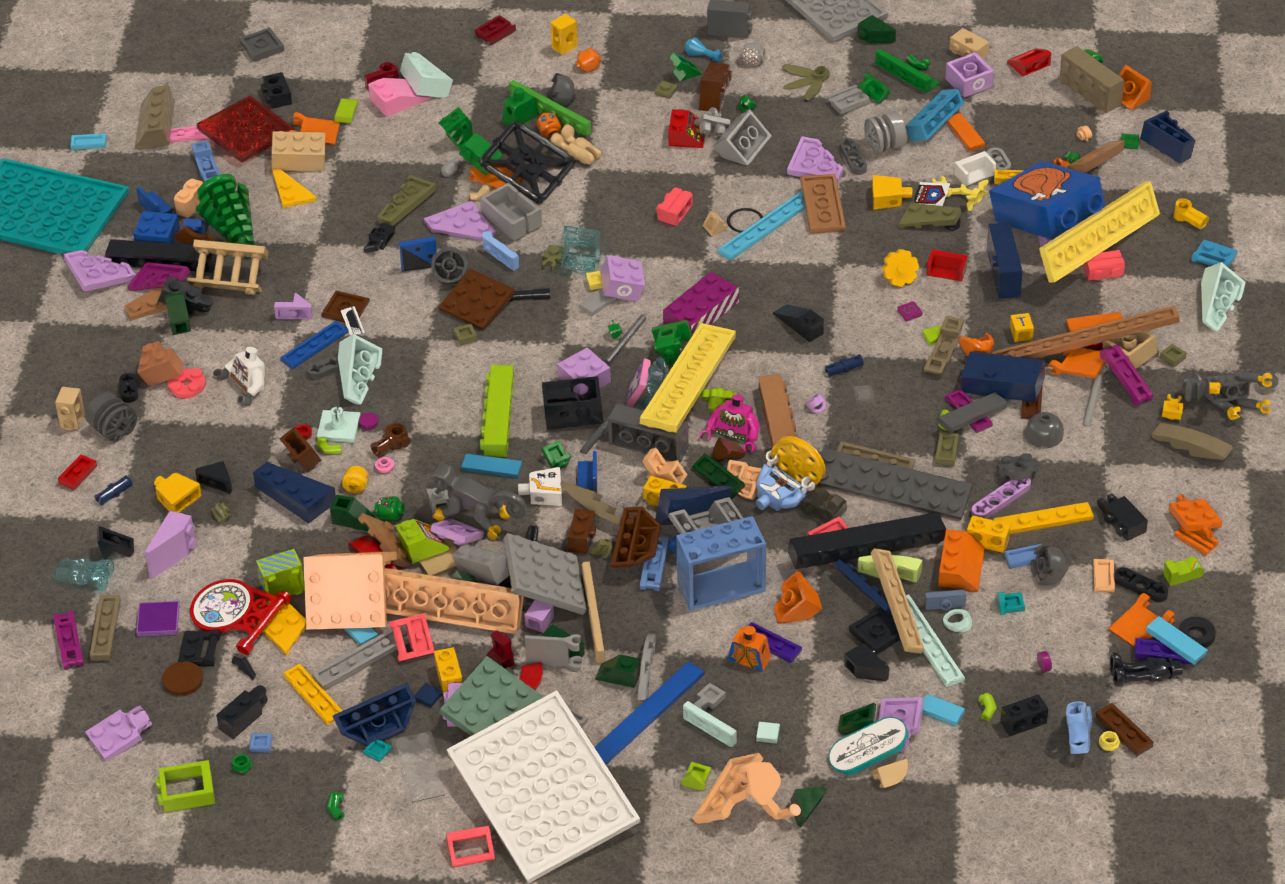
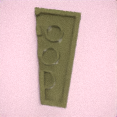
M409 175L407 178L408 182L402 184L400 192L392 197V202L387 204L377 216L378 223L394 226L437 190L436 184Z

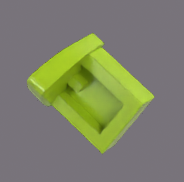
M691 762L681 784L689 788L705 791V784L711 773V767Z

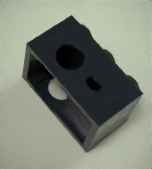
M598 376L542 382L547 430L604 423ZM577 384H585L588 390L584 394H576L573 388Z

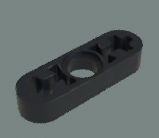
M1118 568L1114 573L1115 583L1140 595L1145 593L1155 602H1164L1168 598V588L1157 581L1128 568ZM1143 583L1146 587L1139 588L1136 584Z

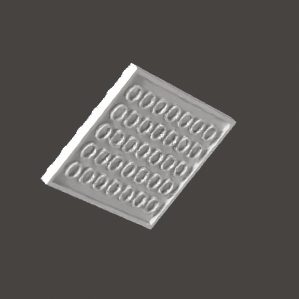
M558 691L543 697L447 749L448 755L528 884L641 822L640 817Z

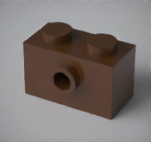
M295 427L279 438L290 452L287 454L293 463L298 462L306 472L322 461Z
M575 508L567 536L568 552L588 554L591 540L596 535L595 511Z

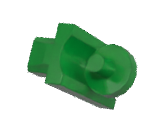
M865 73L864 80L858 86L863 93L870 96L877 103L887 99L890 94L889 88L870 73Z

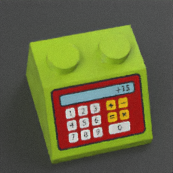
M416 519L406 520L401 524L395 525L401 545L408 553L412 564L449 550L444 539L437 537L436 533L430 532L431 525Z

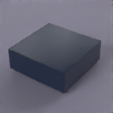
M425 683L414 697L416 701L432 708L443 695V691Z

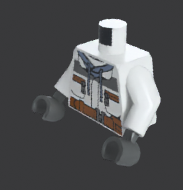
M247 347L245 352L237 353L225 365L223 370L215 369L213 372L215 376L220 375L217 380L227 379L228 372H230L229 376L247 394H240L237 397V402L241 403L242 406H250L252 403L251 397L264 390L265 365L256 355L257 349L254 347Z

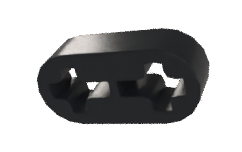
M125 373L119 378L121 397L124 402H134L139 396L136 376L133 373Z

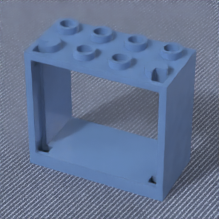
M753 516L676 535L677 583L690 611L766 592V542ZM747 552L746 562L693 575V565Z

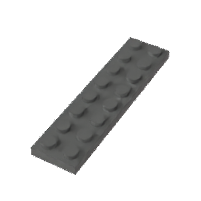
M823 448L821 453L826 472L818 485L930 513L938 512L939 515L959 520L963 518L973 488L971 483Z

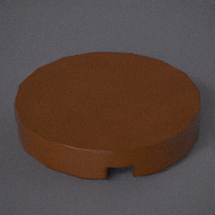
M186 661L170 665L162 675L163 687L168 693L176 696H187L196 692L201 687L203 681V673L200 667Z

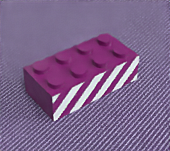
M709 272L663 309V325L688 320L693 335L700 323L713 324L739 302V287Z

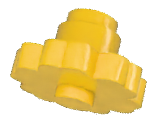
M898 249L896 253L889 252L884 258L886 265L882 267L883 276L886 279H890L891 285L903 287L905 283L911 284L917 278L915 271L919 269L918 260L916 257H911L910 251Z

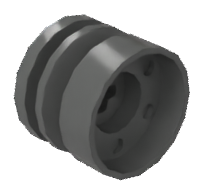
M105 392L95 397L89 404L85 415L86 421L109 442L114 443L119 441L124 435H129L137 422L136 412L111 392Z

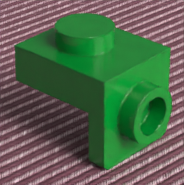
M560 440L543 447L541 450L551 468L560 467L562 469L566 467L572 457L570 453L566 454Z

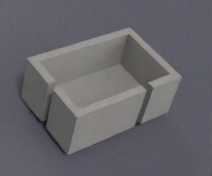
M510 183L480 197L481 213L513 241L524 236L526 231L531 232L542 226L541 209L521 192L518 193V190Z

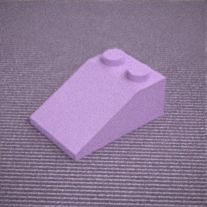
M169 511L145 551L150 578H155L186 557L191 549H195L197 539L194 534L195 526L192 522V516Z

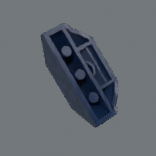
M405 683L334 714L332 717L341 735L364 746H368L372 742L377 740L383 741L405 731L416 699L408 683Z

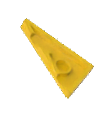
M272 169L283 208L317 202L315 195L283 170Z

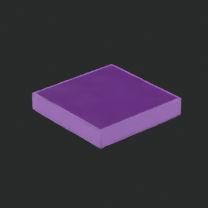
M179 601L139 603L137 637L178 635Z

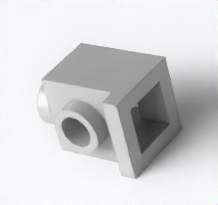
M437 488L427 489V498L433 515L438 507L443 510L449 506L447 490L436 492ZM441 503H445V504H446V505H443V506H438V507H436V504H441Z

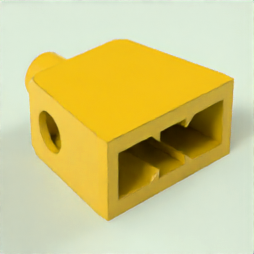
M872 175L873 209L902 206V198H912V187H902L901 178Z
M173 473L166 479L158 476L154 481L157 499L168 511L180 513L202 496L198 482L178 473Z

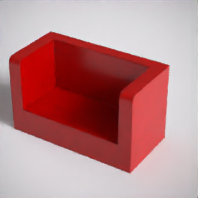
M932 249L927 263V275L963 281L967 269L968 255Z

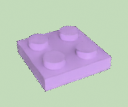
M452 518L432 524L430 532L436 533L437 537L454 540L455 544L461 546L482 539L484 535L483 530Z

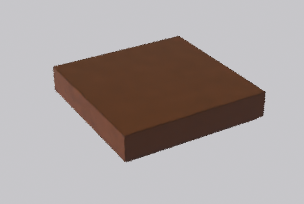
M336 290L321 316L345 323L341 310L354 306L360 318L370 299Z

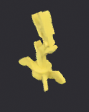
M941 176V181L932 179V183H947L944 176ZM988 180L979 182V187L973 190L967 189L964 184H961L960 188H949L946 197L950 198L951 195L955 194L966 195V199L969 201L966 203L967 209L972 211L973 206L982 200L984 194L987 195L989 191L984 190V187L988 185Z

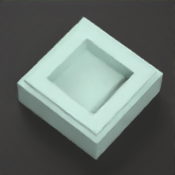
M759 722L756 742L777 744L780 724Z

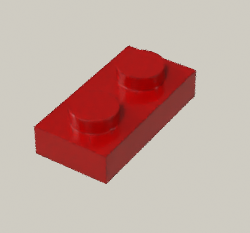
M80 454L58 477V483L75 490L97 467L96 460Z

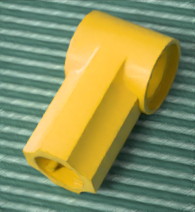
M1182 198L1176 201L1173 213L1174 219L1186 221L1198 229L1206 226L1209 217L1194 209L1189 200Z

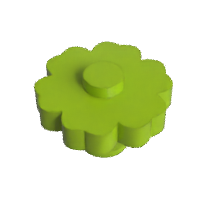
M714 387L710 390L703 389L699 398L700 400L708 401V410H710L709 414L711 415L719 405H724L727 400L732 401V396L737 395V392Z

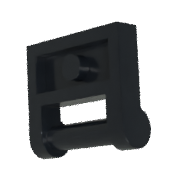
M212 629L209 632L185 631L178 662L186 661L198 666H214L217 641L220 640L221 632L217 629ZM204 640H209L207 654L201 657Z

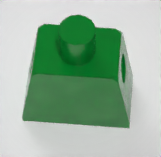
M515 88L513 90L514 95L505 99L502 122L507 126L514 121H520V123L525 124L538 116L534 98L524 91L523 88Z

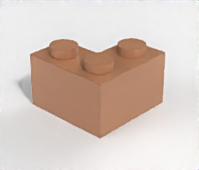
M159 341L143 346L137 373L147 385L153 386L181 376L184 363L172 348L166 350Z

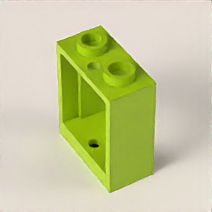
M209 760L158 768L159 777H156L157 790H161V793H158L159 806H164L165 812L215 804ZM198 776L203 777L204 790L168 796L166 782Z

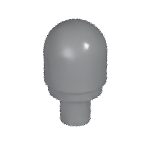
M456 157L454 160L447 161L441 168V174L444 177H452L458 171V165L461 163V160Z

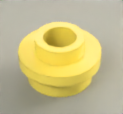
M1112 731L1104 732L1099 738V746L1106 751H1114L1120 745L1118 735Z

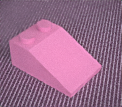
M382 78L368 84L371 101L386 117L431 99L430 96L416 95L406 79Z

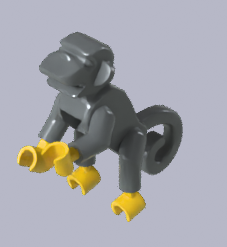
M1195 372L1192 376L1184 378L1182 382V395L1185 396V400L1188 402L1192 400L1199 401L1205 395L1213 405L1227 412L1231 420L1240 418L1237 414L1241 410L1240 407L1260 408L1262 413L1267 414L1270 412V408H1264L1263 406L1271 405L1268 399L1258 402V400L1247 398L1250 394V383H1258L1263 388H1274L1278 385V377L1268 372H1238L1236 375L1211 376L1204 381ZM1235 400L1240 407H1235L1228 401Z
M442 463L436 466L427 482L428 488H437L436 492L448 491L449 506L443 510L438 507L434 515H432L433 518L440 522L445 517L447 518L459 513L462 507L473 510L474 519L485 530H489L487 536L492 540L497 539V534L501 533V528L497 525L492 526V522L486 517V513H490L493 506L500 509L499 515L502 519H508L510 516L515 519H521L527 512L525 501L516 493L510 491L496 493L494 489L486 488L468 477H456L452 465ZM503 500H508V501H509V502L507 503V505H504V501H503Z

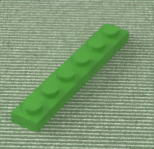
M515 80L509 83L510 96L514 95L513 90L515 88H523L524 91L534 98L537 112L555 114L563 126L571 125L577 134H582L586 137L591 134V121Z

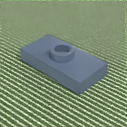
M953 590L925 593V610H949L951 608L965 607L966 591Z

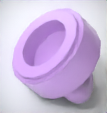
M817 393L806 402L807 407L816 414L824 411L827 404L821 393ZM820 403H822V406L819 409L815 408Z

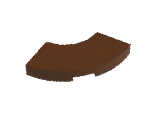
M187 226L173 235L180 244L193 245L194 240L217 242L210 233L205 235L198 234Z

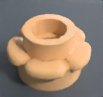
M1080 126L1078 128L1077 137L1081 141L1085 140L1088 142L1092 138V132L1089 127Z

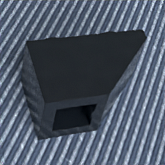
M865 643L844 653V666L856 678L885 682L889 680L890 669L888 664L882 661L875 651Z

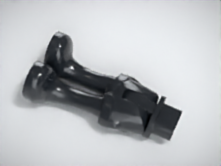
M1112 652L1110 654V670L1115 687H1121L1126 683L1140 680L1156 682L1167 678H1174V675H1183L1181 661H1172L1171 658L1167 660L1166 658L1147 657L1144 661L1126 663L1122 661L1119 653Z

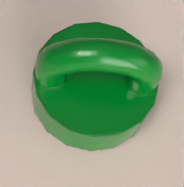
M746 94L740 98L738 104L742 112L753 110L757 106L756 102ZM743 103L748 107L747 109L743 108Z

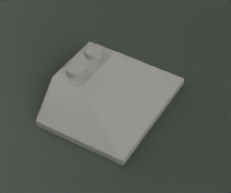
M729 497L714 501L706 512L689 516L685 509L668 514V517L680 534L743 519Z

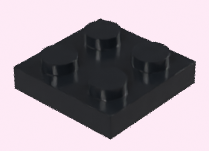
M881 607L849 626V632L861 643H865L869 648H872L876 654L901 640L894 619Z

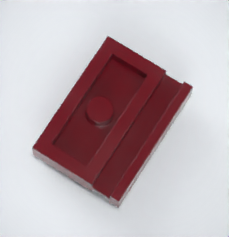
M498 15L475 29V35L493 45L515 32L516 25H512L510 21Z

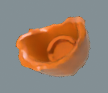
M985 333L984 337L979 339L960 336L958 341L967 356H969L970 351L990 354L995 344L993 337L988 333Z

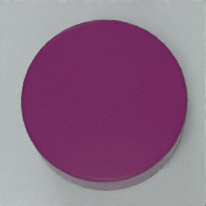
M365 413L360 416L359 425L364 430H372L378 426V417L374 413Z
M1042 651L1037 653V662L1042 672L1051 671L1052 662L1048 652Z

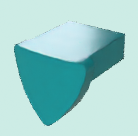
M997 592V607L1001 615L1025 611L1021 592L1010 594Z

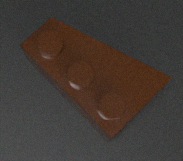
M709 63L700 80V111H709L711 107L717 108L718 113L720 112L726 88L732 79L730 64Z

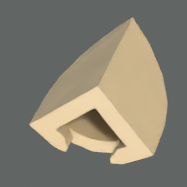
M907 759L876 768L870 771L874 779L879 778L881 782L880 788H886L904 779L908 770Z

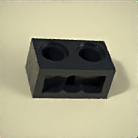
M283 72L262 76V93L265 94L266 102L271 104L272 109L292 104L291 92Z
M1039 694L1001 707L1000 722L1009 736L1047 724L1048 707Z

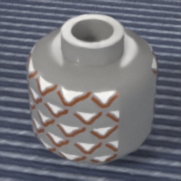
M746 43L744 48L740 49V59H743L745 65L758 66L761 62H764L765 48H762L761 44Z

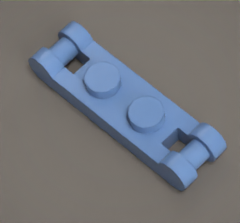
M670 536L659 537L656 556L644 563L640 590L648 588L660 592Z

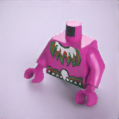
M733 395L732 401L727 400L724 405H719L711 413L706 424L707 428L700 433L699 437L702 439L703 434L707 432L709 435L707 441H710L712 439L711 431L714 430L715 434L747 442L743 446L744 452H747L748 447L751 445V453L757 451L755 441L758 438L760 424L755 414H753V408L743 404V396Z

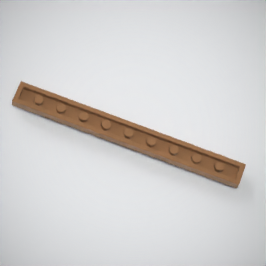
M1174 305L993 351L992 354L1031 359L1043 358L1179 323L1180 319Z

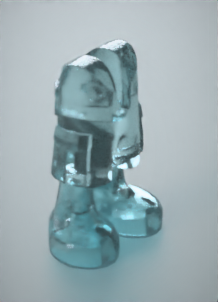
M657 358L648 368L647 392L652 396H647L642 400V406L645 409L668 375V365L663 358Z
M64 559L59 561L53 574V579L77 585L87 584L89 580L94 582L97 591L105 592L108 586V578H111L114 572V563L110 559H103L97 562H91L89 559Z

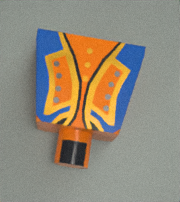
M753 626L740 628L732 641L728 660L763 672L771 659L767 637L757 633Z

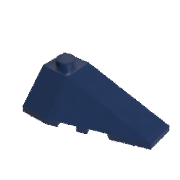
M732 486L661 489L655 520L660 525H673L668 517L669 513L685 509L689 516L706 512L714 501L730 498Z

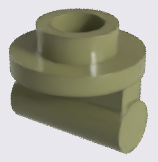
M217 502L215 507L210 510L219 524L226 522V519L232 516L230 512L232 509L225 502Z
M601 538L592 547L590 553L594 556L601 554L602 558L606 559L612 554L613 545L611 540Z

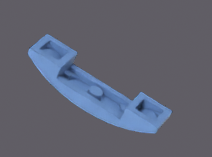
M209 141L191 143L203 183L216 175H221L214 161Z

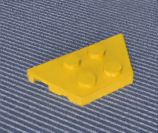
M284 604L262 632L285 655H288L293 644L298 641L300 634L306 629V619L291 604ZM255 619V621H256V626H257L258 623H259V620Z

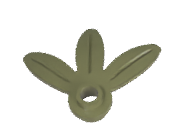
M790 64L782 66V69L789 74L806 77L788 83L783 87V89L789 90L811 85L805 94V100L815 97L821 90L822 81L827 80L830 76V71L825 66H818L814 70Z

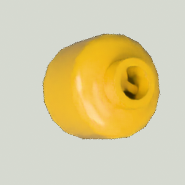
M350 466L345 471L342 479L343 488L352 494L362 493L368 484V472L361 466Z

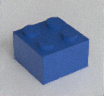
M143 211L133 233L134 241L174 243L176 239L173 235L180 230L178 214Z

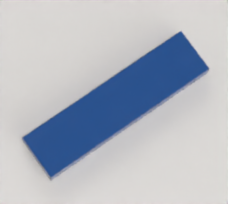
M334 321L280 357V360L291 369H294L347 334L348 329L339 322Z

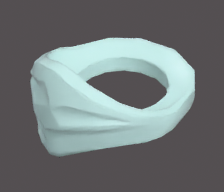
M951 610L943 618L944 625L951 631L967 632L971 630L972 619L966 610ZM954 614L963 615V620L960 622H948L949 617Z

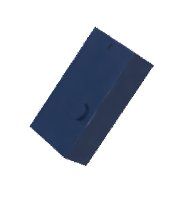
M1010 222L988 224L987 254L999 299L1021 297L1023 270Z
M970 351L961 375L962 390L965 393L987 396L996 392L1005 399L1037 402L1045 379L1044 360Z

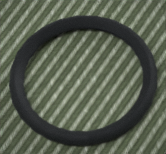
M740 208L728 215L727 224L732 230L741 233L743 231L734 228L730 223V219L735 213L751 211L758 214L761 219L763 215L752 208Z

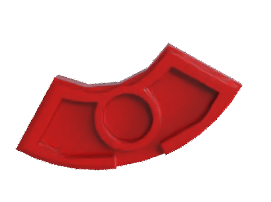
M542 662L522 666V673L519 678L529 687L536 690L543 678Z

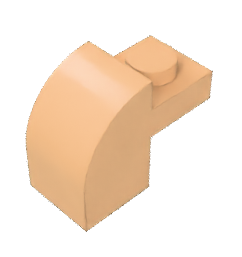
M657 448L650 449L642 461L649 471L647 479L651 475L682 484L687 476L678 460L666 462Z

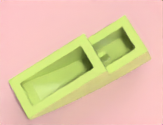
M872 555L859 557L857 572L879 578ZM892 555L899 578L917 583L922 573L923 560Z

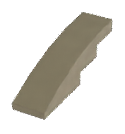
M1160 423L1152 433L1153 439L1170 442L1171 447L1176 449L1189 450L1190 455L1194 457L1225 460L1233 449L1232 445L1213 436L1177 425Z
M561 481L560 485L585 508L595 511V514L620 525L622 517L614 515L616 508L600 502L602 495Z

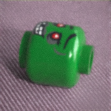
M396 496L381 497L375 503V515L383 522H396L405 513L404 503H401L400 499Z

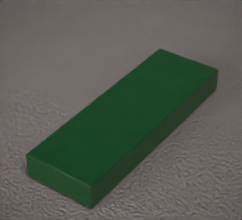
M706 453L692 466L695 471L713 485L732 486L731 499L746 486L743 481Z

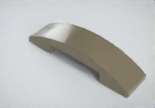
M950 316L945 317L940 329V336L932 355L928 357L924 372L940 376L944 374L957 346L964 323L963 319Z

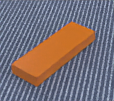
M961 113L952 115L946 121L969 152L985 147L983 139Z
M1121 312L1066 319V325L1069 332L1123 319Z

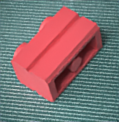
M676 187L673 188L670 193L665 195L663 203H659L656 208L658 220L677 226L693 206V194Z
M1120 250L1102 252L1084 263L1083 269L1088 281H1098L1110 277L1118 278L1124 276L1125 262Z

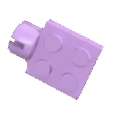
M923 697L884 698L881 701L878 720L885 717H895L903 721L908 729V740L906 739L905 746L900 752L905 751L908 747L911 735L919 734L924 706Z
M136 706L128 713H123L120 709L85 731L105 761L118 756L142 740L140 733L152 725L146 711H141L143 709L141 706Z

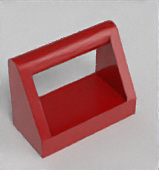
M1035 48L1008 59L1007 63L1024 77L1050 66L1052 53L1046 49Z

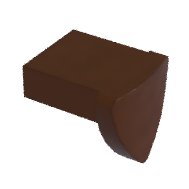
M719 437L713 449L712 459L715 461H722L728 457L741 459L746 453L737 441Z

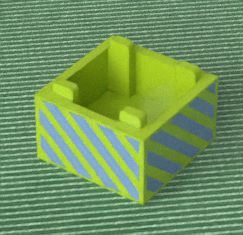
M295 549L256 560L262 591L275 596L281 591H286L290 595H298L305 591L302 564Z

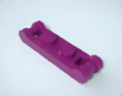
M1113 345L1109 350L1104 349L1100 351L1101 359L1107 362L1131 396V401L1135 406L1142 404L1143 401L1147 402L1153 399L1151 390L1119 345Z
M73 610L67 611L66 614L59 615V613L53 614L64 670L70 669V666H84ZM76 655V657L68 659V656Z

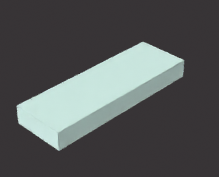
M689 701L683 705V718L729 747H733L737 743V731Z

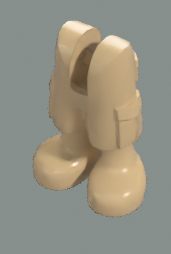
M569 124L563 127L561 135L555 133L550 139L551 143L583 164L591 165L594 160L599 159L602 155L598 148L584 138L579 137L575 139L574 128Z

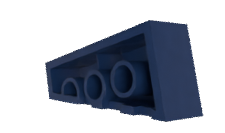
M266 462L253 472L254 483L257 489L308 524L329 509L336 497L335 487Z

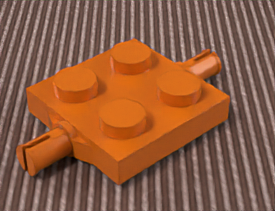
M1179 494L1176 497L1179 502L1169 504L1168 510L1186 532L1201 531L1208 539L1209 537L1211 539L1214 536V532L1211 529L1221 528L1223 521L1205 499L1189 501L1184 494Z

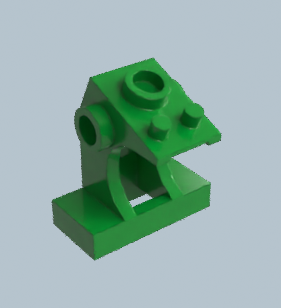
M459 107L438 122L445 130L449 139L460 151L464 144L473 136L472 122Z
M688 320L652 327L651 330L655 340V351L660 354L665 365L675 364L681 354L682 341L690 340L693 336Z

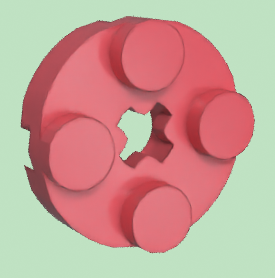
M199 368L182 369L181 376L168 380L169 391L178 398H192L199 392H202L206 386L205 377Z

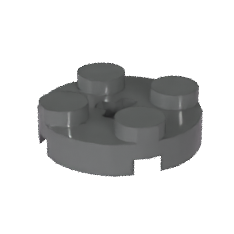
M1028 453L1016 457L1003 456L999 463L1000 476L1005 478L1004 475H1008L1011 480L1027 479L1032 477L1031 473L1034 471L1035 474L1038 472L1037 461Z

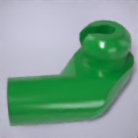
M912 54L906 58L912 67L922 70L928 69V66L931 64L930 60L923 58L922 61H919Z
M334 791L328 797L326 809L338 821L345 816L338 807L342 803L344 796L341 792Z

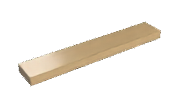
M874 548L871 555L904 650L921 654L925 649L891 552Z
M590 561L583 562L582 576L596 663L605 662L604 646Z

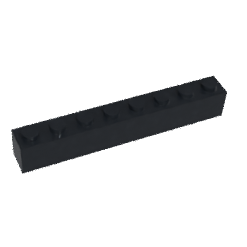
M938 512L791 538L789 540L788 554L795 569L808 568L837 562L839 559L846 561L870 556L874 548L893 552L929 544H938L945 539L946 527Z

